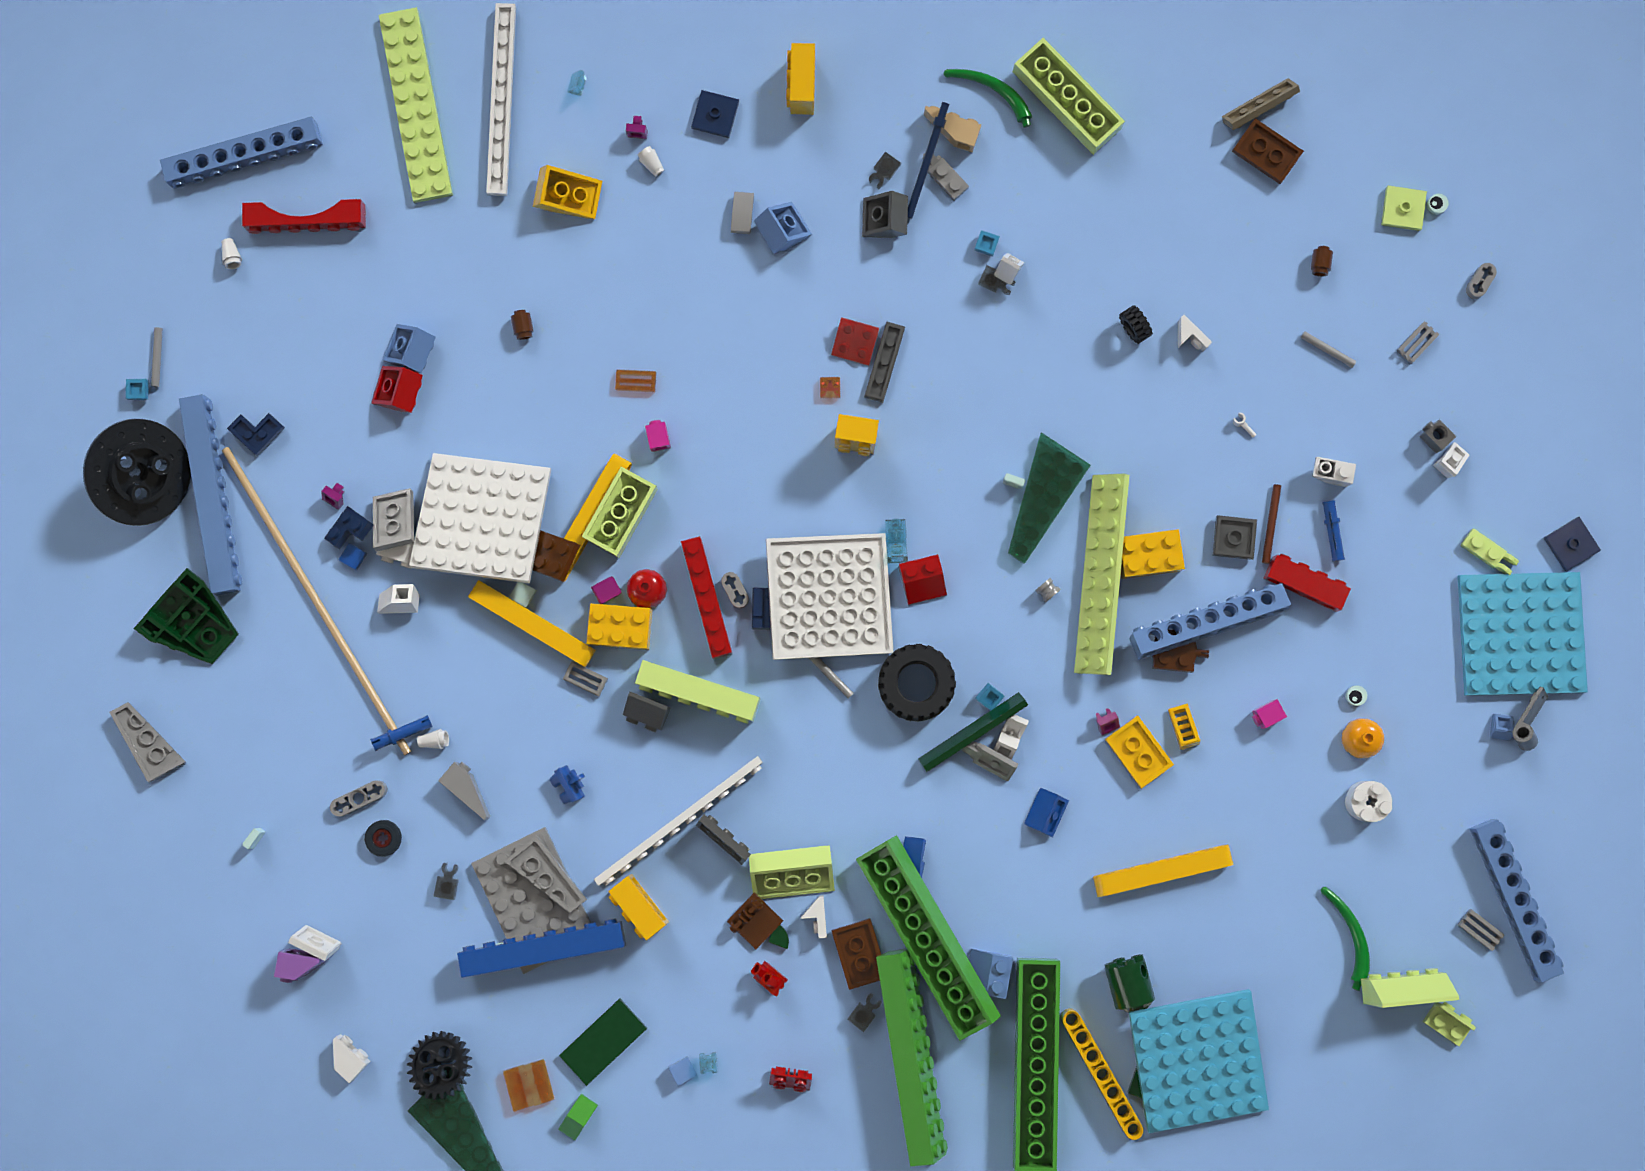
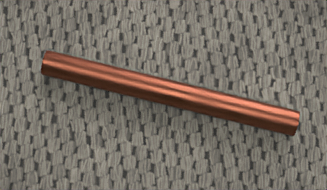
M1278 484L1273 485L1262 557V563L1270 564L1281 492V485Z

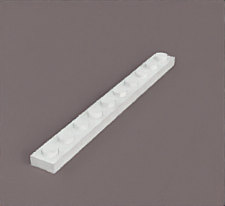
M508 3L495 4L486 190L487 195L507 196L516 23V5Z
M759 756L594 879L599 886L602 883L605 886L615 879L614 874L618 871L621 874L631 867L630 862L634 859L640 861L648 854L646 850L652 846L654 849L664 842L662 838L668 834L673 836L681 830L678 826L684 822L689 824L697 818L695 814L699 810L705 812L713 806L711 801L717 797L721 800L729 794L727 789L733 785L735 787L741 785L746 781L744 777L747 774L751 773V775L757 773L762 769L760 765L763 763Z

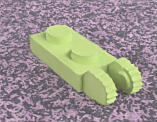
M1474 528L1471 529L1461 544L1463 548L1503 574L1510 575L1512 570L1499 563L1502 558L1512 565L1517 566L1519 563L1518 559L1506 553V550Z

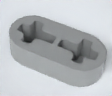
M1484 263L1476 270L1466 287V293L1470 298L1478 299L1486 293L1497 273L1493 264ZM1488 269L1489 275L1483 279L1484 270ZM1480 283L1479 292L1475 293L1473 287Z
M733 572L724 574L721 582L731 603L736 608H744L747 606L749 598L739 577ZM729 576L736 578V581H734L736 588L733 590L729 584H725ZM738 591L740 596H745L743 604L734 602L737 599L734 592Z

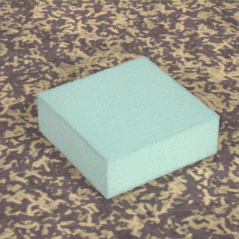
M1006 473L1003 484L1017 489H1022L1025 483V479Z
M517 582L509 598L527 608L537 590L523 582Z
M254 828L243 842V846L247 849H254L266 831L261 828Z

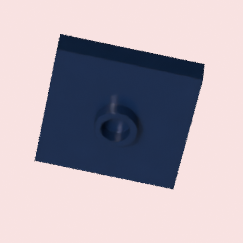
M701 90L691 128L730 138L739 99Z
M1576 517L1543 537L1564 571L1572 569L1601 551L1580 517Z

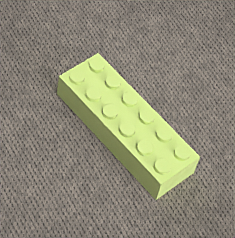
M1044 38L1037 42L1014 64L1012 72L1093 155L1122 129L1125 121Z
M642 660L635 684L640 685V690L649 693L656 690L659 691L658 695L671 699L674 696L678 698V702L686 705H691V702L698 704L697 708L708 712L712 708L717 710L716 714L727 718L731 714L736 716L735 720L746 724L749 721H754L760 702V697Z

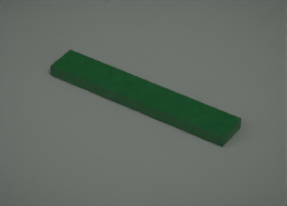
M1019 692L918 758L926 772L930 771L1028 706V703Z

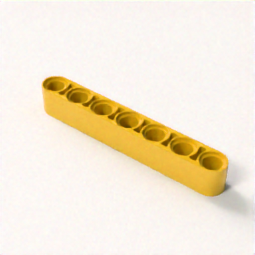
M615 453L609 459L564 539L581 545L566 579L589 542L582 535L620 467L629 471L632 466L631 462Z
M480 580L476 582L468 595L470 599L584 667L588 665L596 651Z
M1229 844L1096 875L1093 876L1097 897H1103L1234 864Z
M1065 1009L1061 1013V1022L1122 1131L1132 1140L1139 1139L1143 1134V1127L1084 1021L1074 1009ZM1069 1014H1075L1076 1020L1072 1024L1066 1023V1017ZM1079 1032H1085L1086 1034L1083 1042L1076 1040ZM1091 1050L1096 1051V1057L1093 1060H1087V1053ZM1099 1069H1106V1076L1104 1078H1097ZM1115 1087L1117 1089L1116 1094L1112 1097L1107 1096L1108 1089ZM1120 1106H1127L1125 1114L1119 1115L1117 1113ZM1131 1124L1137 1125V1130L1134 1133H1128V1127Z

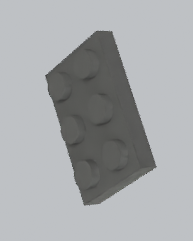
M704 814L696 826L743 865L751 855L748 852L750 849L742 842L738 844L733 839L734 835L726 828L722 830L717 825L718 821L711 815L707 817Z

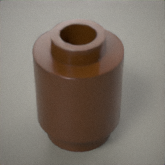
M1318 246L1317 249L1313 250L1311 270L1315 276H1328V273L1331 271L1333 251L1328 246Z
M526 310L514 311V315L511 316V322L517 340L532 338L534 331L530 313L526 312Z

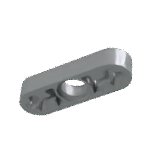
M372 781L334 799L330 804V811L335 816H345L383 798L387 793V786L383 781ZM375 784L382 787L379 795L378 793L371 795L367 793L375 789ZM358 792L364 796V801L361 804H356L353 800L354 795ZM338 802L340 804H344L347 802L351 804V806L347 805L343 807V812L336 810V807H338Z

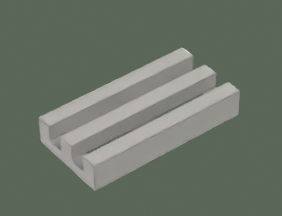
M1425 321L1397 349V352L1411 364L1439 335ZM1424 329L1425 333L1405 352L1404 348ZM1430 334L1431 337L1411 358L1409 355Z
M571 661L563 680L600 697L608 678ZM573 667L601 679V683L573 671ZM572 674L599 688L596 691L569 678V675Z
M1472 909L1468 910L1458 924L1459 927L1490 951H1493L1495 945H1498L1499 940L1504 937L1502 932ZM1470 916H1473L1481 924H1483L1490 931L1496 934V936L1494 937L1490 933H1488L1485 929H1483L1476 922L1470 919ZM1468 922L1469 924H1471L1474 928H1476L1483 935L1491 940V943L1489 944L1487 941H1485L1477 933H1475L1468 926H1466L1465 923Z

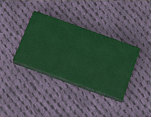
M619 998L559 1056L587 1086L632 1044L647 1027Z

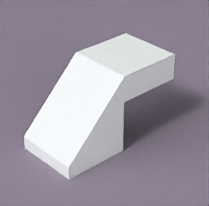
M1015 714L1008 718L993 750L1012 760L1029 720Z

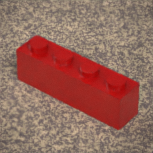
M1280 554L1272 557L1263 579L1276 585L1282 583L1285 589L1335 612L1342 610L1351 588L1346 586L1347 583L1339 579L1334 581L1327 578L1328 574L1322 571L1314 572L1309 569L1310 566L1307 564L1292 562L1291 557Z

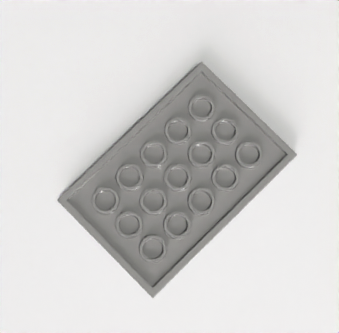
M546 827L471 863L507 939L515 937L516 941L524 940L523 936L529 934H536V937L544 936L543 932L556 930V933L564 932V928L576 926L577 930L584 928V924L591 923L583 904L569 913L531 881L504 862V860L537 835L567 873ZM547 962L522 966L520 968L523 974Z

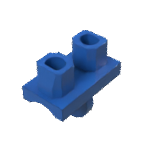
M567 765L554 771L555 774L549 781L555 788L560 785L563 786L565 791L559 795L563 804L573 803L585 797L581 790L584 787L581 779L585 777L583 773L577 775L575 770L570 771Z

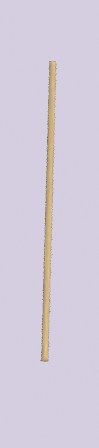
M224 448L222 453L386 726L391 730L397 729V726L230 448ZM404 739L397 741L404 755L411 752Z

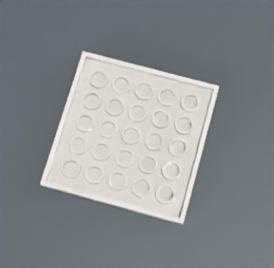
M433 453L409 566L414 569L530 583L551 468Z
M886 533L766 539L773 660L893 653Z

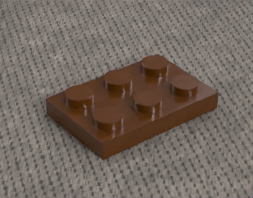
M1256 118L1232 150L1234 154L1279 184L1283 182L1304 152Z
M540 530L532 571L564 582L581 545Z
M868 918L832 929L831 931L849 990L880 981L876 957L881 955L871 919Z

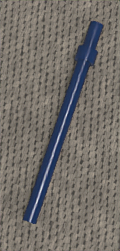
M942 102L938 116L935 117L933 122L934 128L908 205V218L910 219L913 218L941 129L944 128L946 123L945 117L950 105L946 102Z

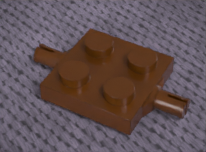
M1167 629L1169 634L1177 635L1175 630ZM1195 641L1153 655L1152 669L1193 673L1196 657L1208 659L1209 650L1197 649Z

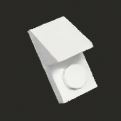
M1007 253L1002 257L994 276L1008 284H1012L1025 262Z
M1183 315L1178 321V348L1190 339L1191 344L1197 350L1205 351L1212 341Z
M1454 442L1433 466L1445 477L1452 478L1458 474L1469 454Z
M819 895L801 916V919L817 918V921H813L814 934L818 933L819 938H827L824 895Z

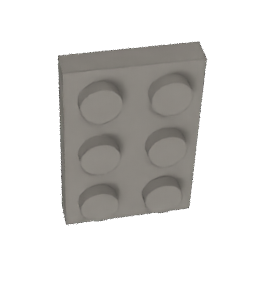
M410 488L373 497V548L376 552L414 543L413 491Z

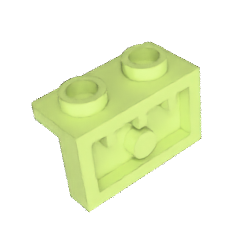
M1435 1002L1423 1023L1455 1045L1460 1046L1470 1029L1473 1031L1476 1029L1471 1024L1473 1020L1462 1013L1459 1016L1453 1012L1455 1008L1447 1002L1443 1004Z

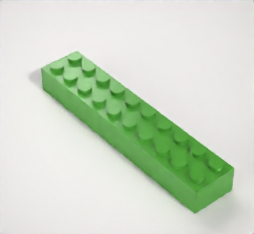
M898 836L892 837L858 857L856 861L959 1041L993 1024L1001 1017L999 1011Z
M907 949L888 951L877 956L876 959L910 1166L934 1165L946 1155L948 1147L943 1137L944 1122L940 1119L939 1113L941 1103L936 1094L937 1080L933 1076L934 1061L929 1052L930 1038L926 1033L927 1018L923 1015L922 1009L924 1000L919 991L920 977L916 973V964Z
M1017 958L1013 1168L1015 1171H1057L1060 960Z

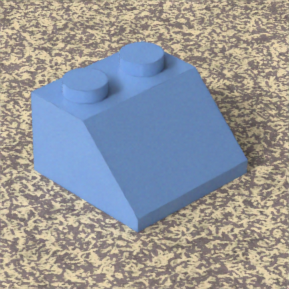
M792 202L768 207L754 220L759 232L763 235L774 254L786 251L812 235Z
M397 324L382 360L395 366L421 373L427 364L426 360L434 347L436 337L418 327Z
M971 948L969 961L989 996L1006 999L1013 957Z

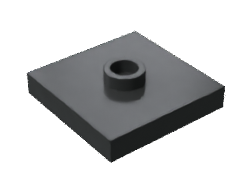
M1217 515L1212 556L1253 560L1257 519Z

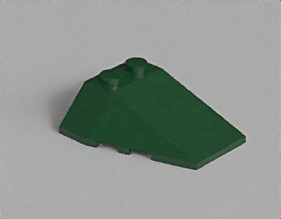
M188 568L178 576L133 628L150 642L165 645L169 649L184 652L188 656L213 664L239 635L205 582Z

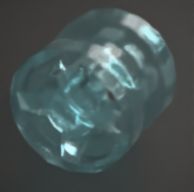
M712 1052L710 1055L700 1053V1073L705 1074L710 1071L717 1073V1053Z

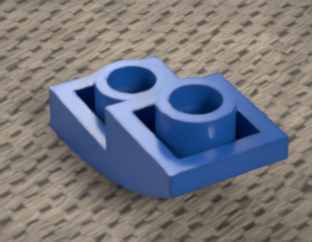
M905 836L903 847L922 878L925 865L923 856L926 840Z

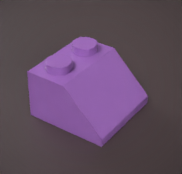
M289 948L278 952L274 977L280 978L281 982L292 983L306 976L326 961L303 950Z

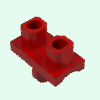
M766 961L762 964L757 962L751 970V973L754 975L753 978L776 997L779 994V989H783L784 983L788 980Z

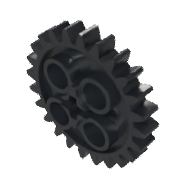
M440 1031L439 1034L432 1032V1037L425 1035V1042L418 1040L420 1047H413L416 1053L415 1055H409L413 1061L407 1063V1066L412 1067V1070L408 1071L407 1074L413 1075L409 1082L416 1083L413 1089L419 1090V1095H425L427 1099L433 1097V1100H439L440 1098L446 1100L447 1094L453 1097L455 1096L454 1090L461 1091L460 1084H467L464 1077L471 1076L466 1071L472 1068L471 1065L467 1064L472 1057L466 1056L470 1049L464 1048L466 1042L460 1041L461 1037L454 1036L450 1032L446 1034V1032ZM449 1048V1049H450V1054H449V1056L446 1058L445 1052H446V1050ZM430 1053V1054H431V1059H430V1061L427 1063V1056H428V1054ZM456 1060L454 1064L441 1065V1062L450 1063ZM438 1066V1069H436V1068H429V1069L423 1071V1069L426 1068V1067ZM450 1069H452V1070H453V1074H452V1076L449 1078V1077H448V1072H449ZM431 1074H433L434 1079L430 1083L429 1078Z

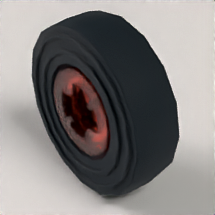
M379 820L368 827L364 841L367 849L372 854L385 857L398 850L402 835L395 823L389 820ZM382 832L385 833L384 836H388L385 844L378 840V837L382 836Z

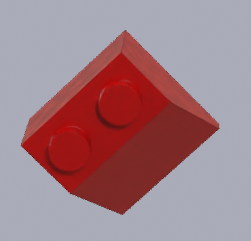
M382 366L371 403L400 412L412 413L416 405L418 390L422 385L423 375L404 367Z
M938 554L899 564L898 568L908 605L947 595Z

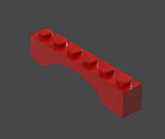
M361 199L340 200L329 209L314 215L290 216L279 213L262 202L242 203V226L252 234H260L261 231L280 233L281 230H288L293 233H298L301 230L319 232L320 229L340 231L341 228L357 231L360 228H366L365 204Z
M698 536L681 541L712 658L716 659L731 655L733 652L702 539Z

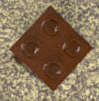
M755 892L727 920L731 925L729 927L733 933L738 932L755 949L784 921Z

